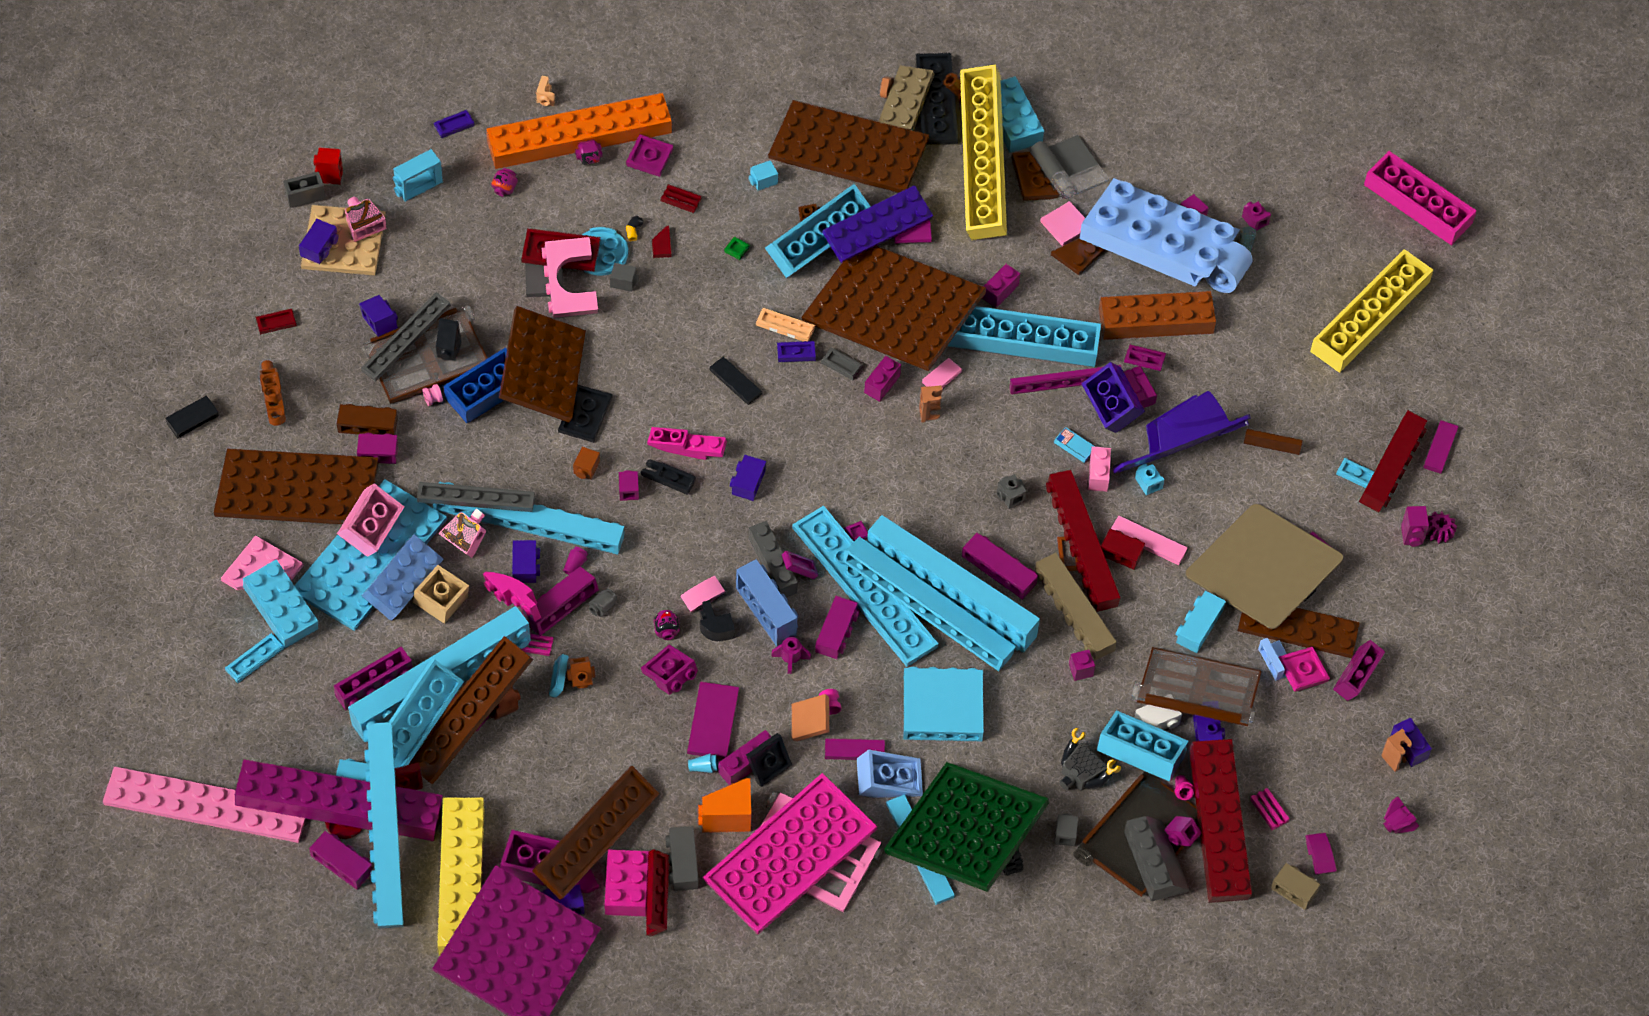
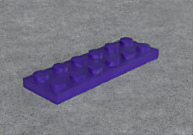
M914 185L824 229L822 233L840 263L932 219L933 214Z

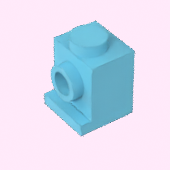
M1143 464L1136 471L1135 479L1146 496L1163 489L1165 479L1160 476L1153 464L1149 466Z

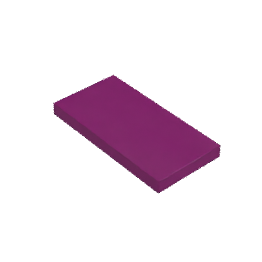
M700 682L687 754L704 756L711 753L716 755L718 759L727 757L739 687Z

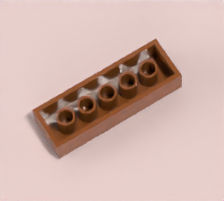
M1211 291L1100 298L1099 314L1103 340L1214 334L1216 319Z

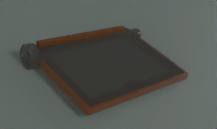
M1146 771L1134 781L1074 852L1075 858L1083 865L1089 866L1092 862L1140 897L1147 892V889L1124 833L1127 821L1148 816L1162 820L1166 828L1176 816L1192 818L1199 828L1196 806L1187 800L1177 798L1175 791L1159 781L1160 777ZM1171 843L1176 856H1178L1185 846Z

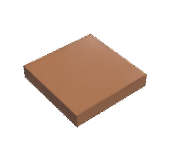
M823 694L792 704V739L794 741L829 732L828 695Z

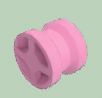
M438 384L433 385L429 389H422L428 406H432L435 402H443Z

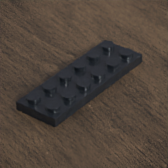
M916 53V68L933 70L935 74L920 112L921 133L929 135L927 145L958 144L955 94L944 85L947 75L953 73L951 53Z

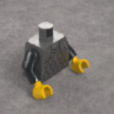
M1075 728L1072 731L1073 739H1070L1063 751L1061 773L1065 777L1059 783L1065 790H1068L1073 785L1080 791L1086 788H1100L1112 777V773L1120 772L1121 766L1118 765L1115 769H1112L1113 764L1116 763L1115 760H1110L1106 765L1082 742L1079 744L1078 741L1085 738V732L1078 738L1076 732L1079 728Z

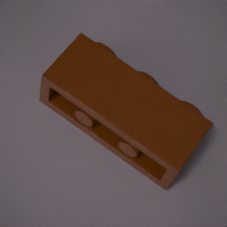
M340 404L336 423L338 433L395 435L398 420L397 409Z

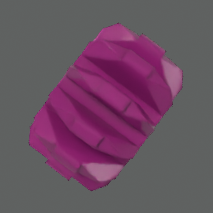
M1434 511L1431 516L1428 515L1429 527L1426 536H1431L1430 541L1437 539L1439 544L1442 539L1447 543L1449 539L1454 537L1457 525H1455V518H1450V513L1444 515L1443 511L1439 514Z

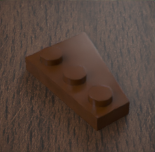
M1030 152L1012 153L1011 159L1023 201L1046 200L1059 197V193L1051 187L1050 180L1040 171L1041 167Z
M1079 238L1051 251V256L1077 275H1080L1106 249Z

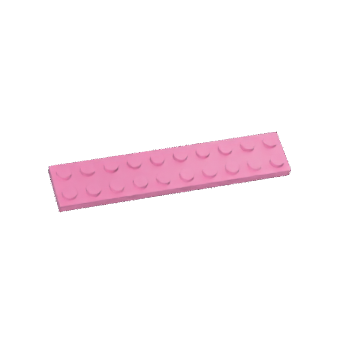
M119 767L113 768L103 799V805L296 843L300 841L306 818L235 806V790Z

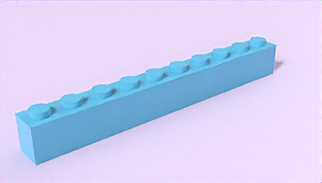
M439 482L440 484H452V483H449V482H446V483ZM433 504V508L437 511L458 515L462 512L468 517L472 515L475 509H478L485 514L481 522L617 555L625 536L624 526L618 523L604 522L601 519H592L581 514H571L561 509L547 508L544 505H534L533 512Z
M859 536L846 549L842 560L845 564L997 671H1000L1012 657L1016 648L1014 644L949 600L948 597L939 593L931 585L902 567L901 564L892 560L884 552L872 546L868 541Z
M392 722L367 724V730H364V742H368V750H365V762H369V770H366V782H370L371 789L367 790V802H371L372 810H368V821L372 822L373 830H369V841L374 844V850H370L371 863H375V870L371 871L372 883H376V891H372L373 903H377V911H373L374 924L378 923V928L404 927Z

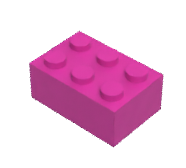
M608 850L605 915L646 916L649 851Z

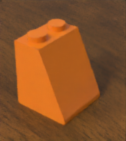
M750 778L743 779L702 797V805H698V826H702V832H751Z

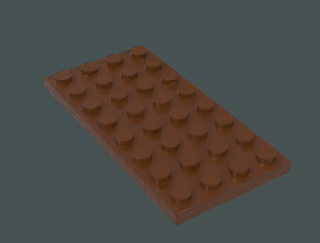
M792 100L770 149L768 158L900 193L909 188L929 141V135Z
M227 449L214 508V516L343 524L364 489L375 483L379 464L378 457Z

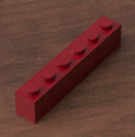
M1407 410L1359 500L1360 503L1378 513L1382 507H1387L1391 500L1389 494H1394L1398 486L1396 480H1401L1406 471L1403 469L1404 465L1408 466L1413 458L1410 455L1411 451L1415 452L1420 444L1417 441L1418 438L1422 439L1427 431L1425 425L1428 420Z

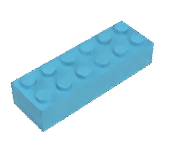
M853 184L773 241L765 249L787 278L830 247L822 233L824 229L871 206L856 185Z

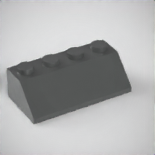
M1143 816L1128 820L1124 833L1150 900L1155 901L1189 892L1190 889L1168 838L1169 836L1164 830L1163 821Z

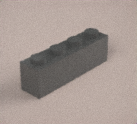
M767 521L749 527V540L761 564L765 566L767 575L776 582L780 594L783 593L786 597L797 594L798 582L793 572L786 569L782 558L783 552Z

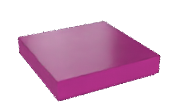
M1313 647L1278 657L1294 692L1320 685L1330 680Z

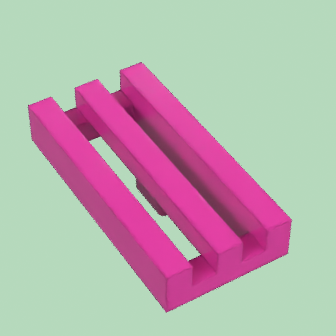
M530 634L531 639L549 643L530 641L527 646L546 648L547 650L525 647L522 650L527 653L550 656L553 637Z
M1268 788L1250 797V800L1271 830L1289 822V817ZM1259 798L1277 823H1274L1272 821L1270 816L1267 814L1263 806L1258 801Z

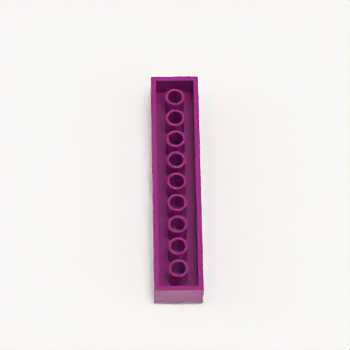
M243 759L234 794L235 806L373 830L372 822L368 821V810H372L371 802H367V790H371L370 782ZM396 787L398 835L434 841L442 808L443 795Z

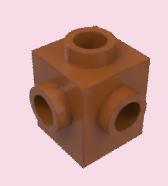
M589 656L569 659L570 669H566L567 679L572 681L573 687L586 688L588 685H592V678H595L594 666H590Z

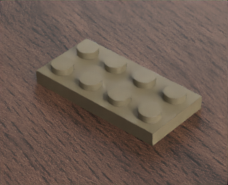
M900 66L878 122L914 131L934 78V71Z

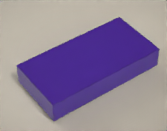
M467 110L434 122V126L441 139L475 126Z

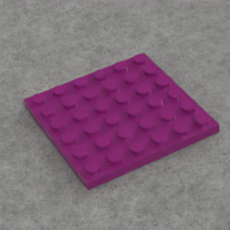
M495 865L432 970L508 1016H549L601 928Z

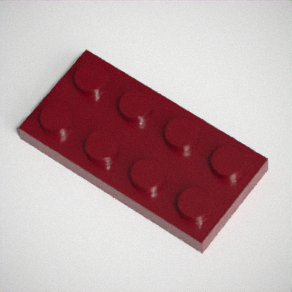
M527 228L521 262L547 266L546 259L542 258V248H545V242L589 237L591 260L569 262L561 268L595 272L601 237Z

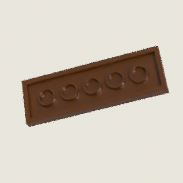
M1296 608L1275 629L1267 628L1242 612L1237 631L1276 641L1280 640V642L1306 648L1313 647L1314 650L1352 658L1360 622Z

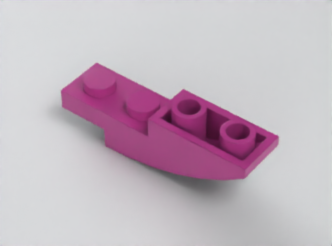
M652 427L647 444L668 453L706 460L707 456L723 457L727 440L726 437L689 434L688 430Z
M495 572L483 573L486 589L489 592L493 591L499 602L503 601L507 606L513 603L514 606L520 607L526 617H530L534 622L541 618L533 590L527 585L504 574Z

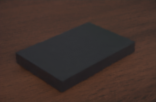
M577 384L572 419L570 422L562 420L558 433L594 443L613 394Z

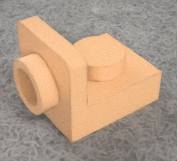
M541 76L536 91L537 103L544 106L555 105V94L551 93L552 85L549 84V77Z

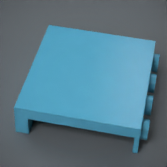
M904 668L903 740H983V670L976 668Z

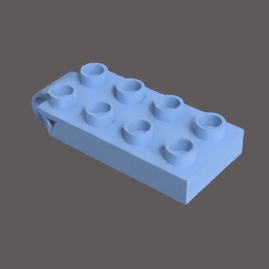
M1115 178L1081 224V240L1192 286H1197L1199 281L1205 277L1207 283L1213 289L1222 293L1234 291L1253 262L1250 251L1240 243L1233 241L1240 229L1232 227L1229 223L1220 222L1205 216L1195 209L1186 208L1166 200L1163 196L1154 195L1134 187L1129 182L1120 181Z

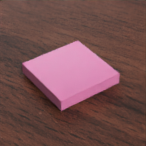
M1069 201L1042 217L1040 222L1064 246L1080 237L1081 224L1085 217Z

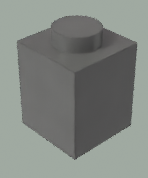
M614 263L610 276V287L632 292L633 286H637L639 275H636V267Z
M1058 814L1055 844L1075 847L1078 817L1071 814Z

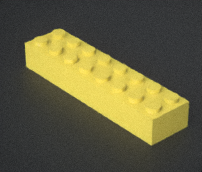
M1404 249L1313 339L1310 352L1340 373L1430 283L1433 269Z
M443 798L438 921L439 956L482 888L484 798Z

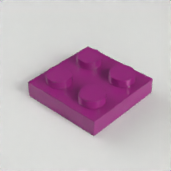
M639 134L626 161V166L660 177L673 151V145Z

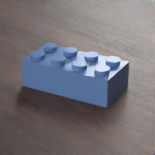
M413 534L361 596L392 621L414 596L416 588L444 559Z
M757 559L736 569V589L774 644L779 646L786 638L797 636L798 614L794 608H790L786 596L783 593L780 594L774 579H770L767 575L765 566L763 564L760 565Z

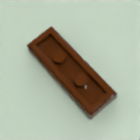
M1247 429L1243 444L1299 455L1303 440Z

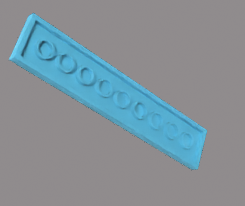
M825 506L820 507L792 525V529L849 598L858 603V609L906 667L938 648V642L908 607L842 561L846 549L854 541Z

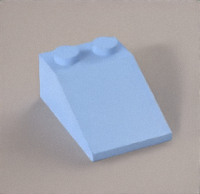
M867 750L857 758L860 796L884 798L902 795L906 797L923 795L920 758Z

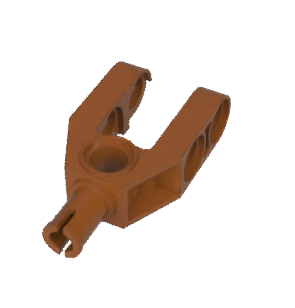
M265 360L262 362V370H260L262 392H264L269 423L278 426L286 421L280 378L277 368H273V362Z

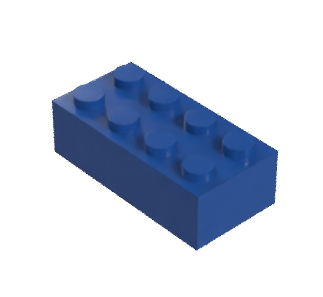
M506 348L444 386L445 399L466 423L471 422L504 401L499 398L507 353Z

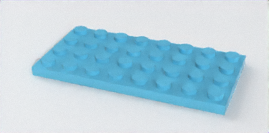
M385 479L378 487L405 507L378 551L367 557L337 535L295 584L296 589L306 602L353 631L357 629L374 608L361 595L406 541L415 534L427 544L447 520V516L425 503L417 502V498Z

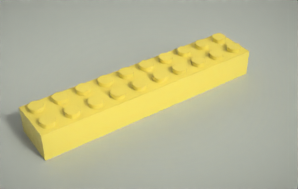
M996 65L960 70L966 231L971 240L1007 235L1000 73Z

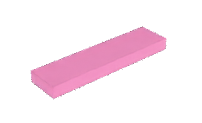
M1121 516L1117 517L1111 528L1119 530L1129 537L1140 539L1145 543V550L1177 565L1180 564L1188 549Z

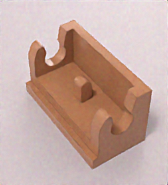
M942 385L921 387L919 403L921 422L936 420L940 417L937 414L931 415L930 411L940 409Z
M1403 729L1387 738L1381 755L1395 772L1400 769L1401 760L1403 763H1406L1405 750L1402 747L1403 743L1405 742L1410 748L1412 746L1411 740L1405 735Z

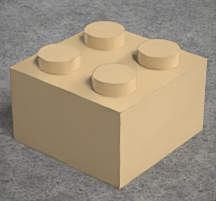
M437 565L414 591L413 603L445 624L468 598L469 585Z

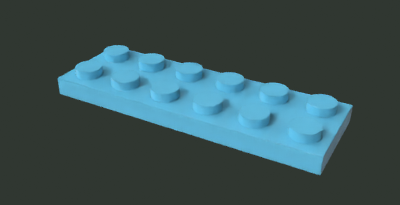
M435 659L430 660L389 721L392 722L395 768L406 766L410 763L464 683L463 680Z

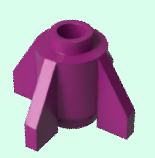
M791 636L772 650L771 657H782L788 663V674H791L792 664L799 661L800 658L810 660L811 653L801 645V642L795 636Z
M1398 796L1390 802L1383 818L1385 820L1383 823L1384 827L1389 833L1393 831L1395 834L1411 832L1417 829L1419 825L1415 821L1417 820L1416 817L1407 809Z

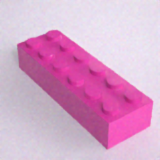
M1390 151L1367 172L1364 186L1450 245L1473 224L1476 214L1475 209Z

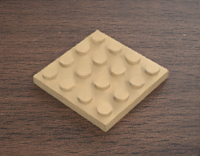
M312 205L307 232L315 220L320 219L336 226L339 238L337 243L332 245L328 257L323 259L321 264L302 257L301 269L375 275L383 231L354 242L346 219V208ZM380 211L382 215L385 217V211Z

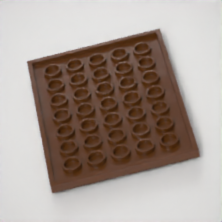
M875 246L842 262L802 315V321L929 371L985 295L986 288Z

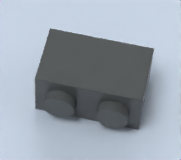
M319 172L283 181L290 208L326 199L324 185Z

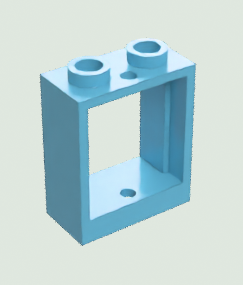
M432 149L393 168L394 191L404 201L443 182L441 161Z

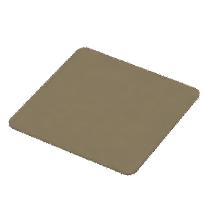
M1253 504L1186 570V576L1267 628L1275 629L1343 561V555L1262 505Z

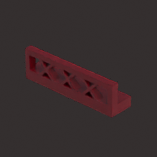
M655 849L648 852L647 936H654L667 930L669 855Z

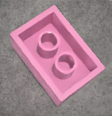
M374 483L364 489L337 534L368 557L378 551L405 506Z

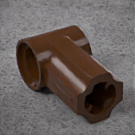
M950 73L944 80V85L958 96V100L961 103V77Z

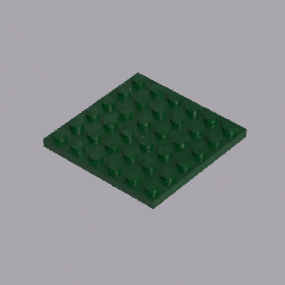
M946 762L884 850L887 855L988 892L1048 806L1049 800L1041 795Z

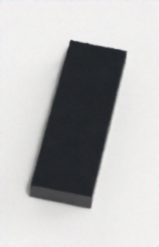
M724 356L709 367V370L747 405L762 395V391Z

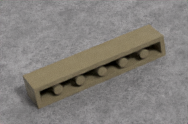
M1057 553L1037 561L1035 566V572L1038 575L1037 580L1042 581L1047 595L1053 597L1055 607L1058 611L1061 610L1063 612L1067 625L1073 627L1076 638L1083 642L1085 650H1090L1094 660L1114 652L1116 640Z

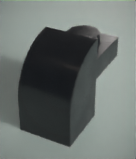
M710 600L702 602V610H699L701 633L707 639L717 642L734 639L735 627L731 614L715 616Z

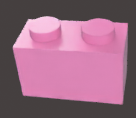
M1092 446L1088 490L1107 492L1111 448Z

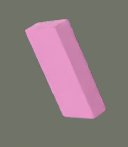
M948 358L923 378L922 383L926 387L942 385V388H944L962 372V369Z

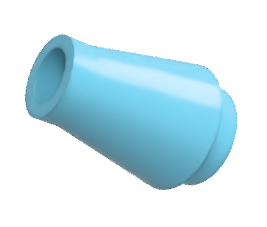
M710 753L688 760L689 771L707 773L718 771L717 756Z

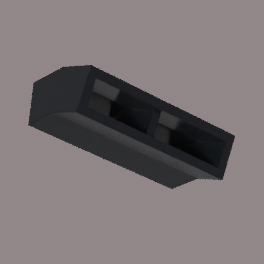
M206 395L165 419L167 425L178 439L218 417L219 413Z

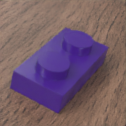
M815 341L777 343L778 362L816 361Z

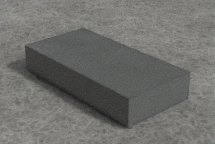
M832 347L821 360L823 365L851 380H854L863 368V364Z

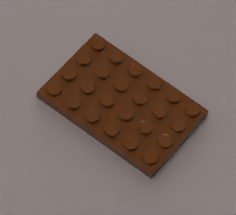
M516 306L512 318L499 398L570 422L573 415L586 330Z

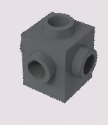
M1014 474L1010 477L1006 476L998 482L996 493L998 498L1004 501L1010 509L1025 501L1027 491L1021 479L1018 480Z

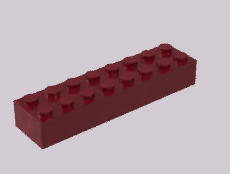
M1232 739L1192 742L1189 751L1198 824L1202 832L1200 840L1208 902L1249 900L1252 890Z

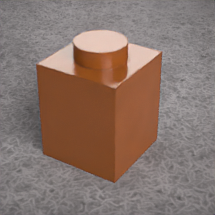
M582 446L573 464L574 474L581 479L587 478L591 480L600 463V452Z

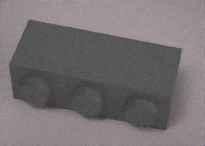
M694 827L669 828V835L666 836V848L670 847L671 854H667L669 855V866H672V872H669V884H673L674 891L698 889Z

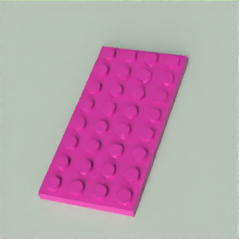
M821 773L703 876V880L758 935L877 830V826Z

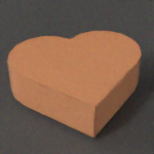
M887 76L882 78L880 96L882 98H888L894 78Z

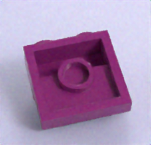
M670 644L641 667L642 673L655 681L657 687L669 695L680 691L682 684L688 679L693 680L698 672L695 661Z

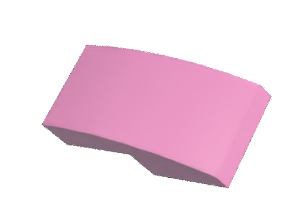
M713 576L682 594L681 598L690 612L693 613L702 606V602L710 600L711 603L726 591L716 576Z

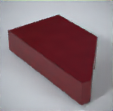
M669 226L663 228L652 239L653 258L671 257Z

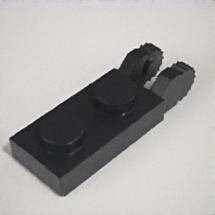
M651 459L647 460L646 465L656 470V472L643 468L641 471L643 477L686 495L689 494L696 481V477L692 474Z

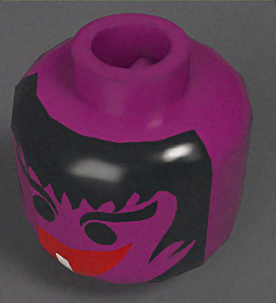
M595 140L580 142L578 149L575 150L576 159L581 160L583 165L598 163L600 158L603 157L601 145Z
M662 610L654 617L653 622L656 636L664 640H672L679 634L680 625L677 614L671 610Z

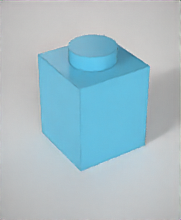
M771 160L751 167L749 181L752 186L755 185L758 191L778 184V173Z

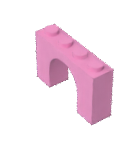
M589 237L545 242V248H542V258L546 259L547 266H544V275L549 279V284H546L547 295L551 296V302H548L549 313H553V318L598 313L596 291L570 293L565 291L557 281V273L566 263L591 260Z

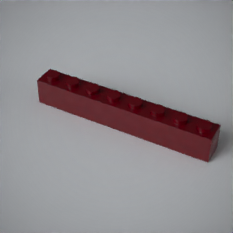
M1067 470L1049 474L1046 490L1052 496V505L1054 509H1057L1059 524L1063 525L1065 540L1070 543L1071 555L1076 557L1078 561L1076 562V568L1083 577L1082 583L1084 589H1087L1089 593V602L1094 606L1096 612L1118 607L1121 597L1072 471Z

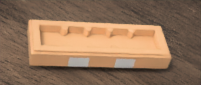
M766 308L762 309L756 321V326L803 342L810 341L815 330V325Z

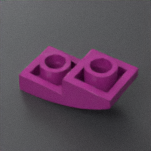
M1326 833L1305 835L1308 855H1312L1315 874L1335 872V861Z

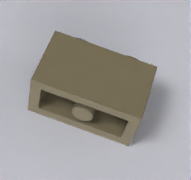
M1285 863L1273 880L1271 889L1306 910L1318 893L1320 884L1315 878L1300 872L1297 867Z

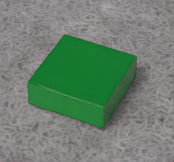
M734 236L725 247L724 252L740 260L748 251L750 245Z

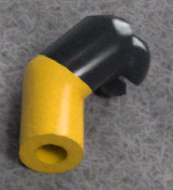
M639 216L632 217L626 226L630 242L638 239L636 228L641 227L644 223L643 219Z

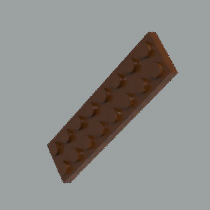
M504 636L447 706L408 765L419 763L421 776L433 785L534 659Z
M631 765L539 862L532 872L559 900L563 899L659 795V792Z

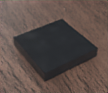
M778 733L746 754L756 782L761 787L792 766L783 739Z

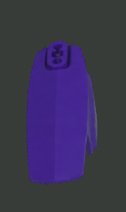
M1206 391L1199 396L1194 395L1146 425L1149 454L1114 465L1112 470L1115 474L1244 427L1249 424L1250 414L1229 421L1224 410L1210 391Z

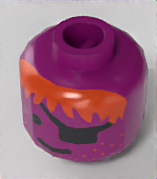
M507 168L498 170L491 182V186L495 189L494 193L502 197L505 194L511 195L518 183L516 173Z

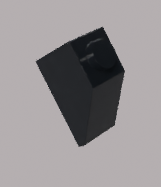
M440 318L436 340L437 358L456 361L462 344L459 322Z

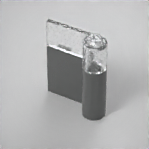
M1078 135L1049 147L1046 142L1039 141L1030 149L1032 156L1063 199H1070L1075 195L1109 182V178Z

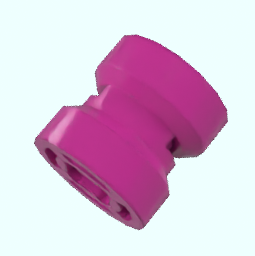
M826 689L820 692L819 696L823 694L829 696V715L838 714L842 709L840 702H838V691L836 689Z

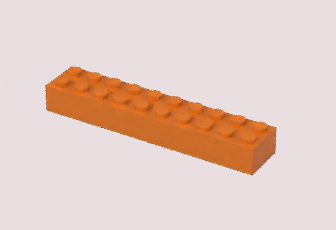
M659 93L486 128L494 167L499 169L573 154L578 149L579 143L583 141L595 140L597 143H600L602 148L637 141L639 134L650 138L671 134L672 120L664 95Z

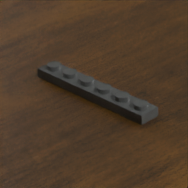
M435 292L361 367V371L376 382L451 306L450 302Z
M419 482L417 502L525 512H533L535 492L429 482Z

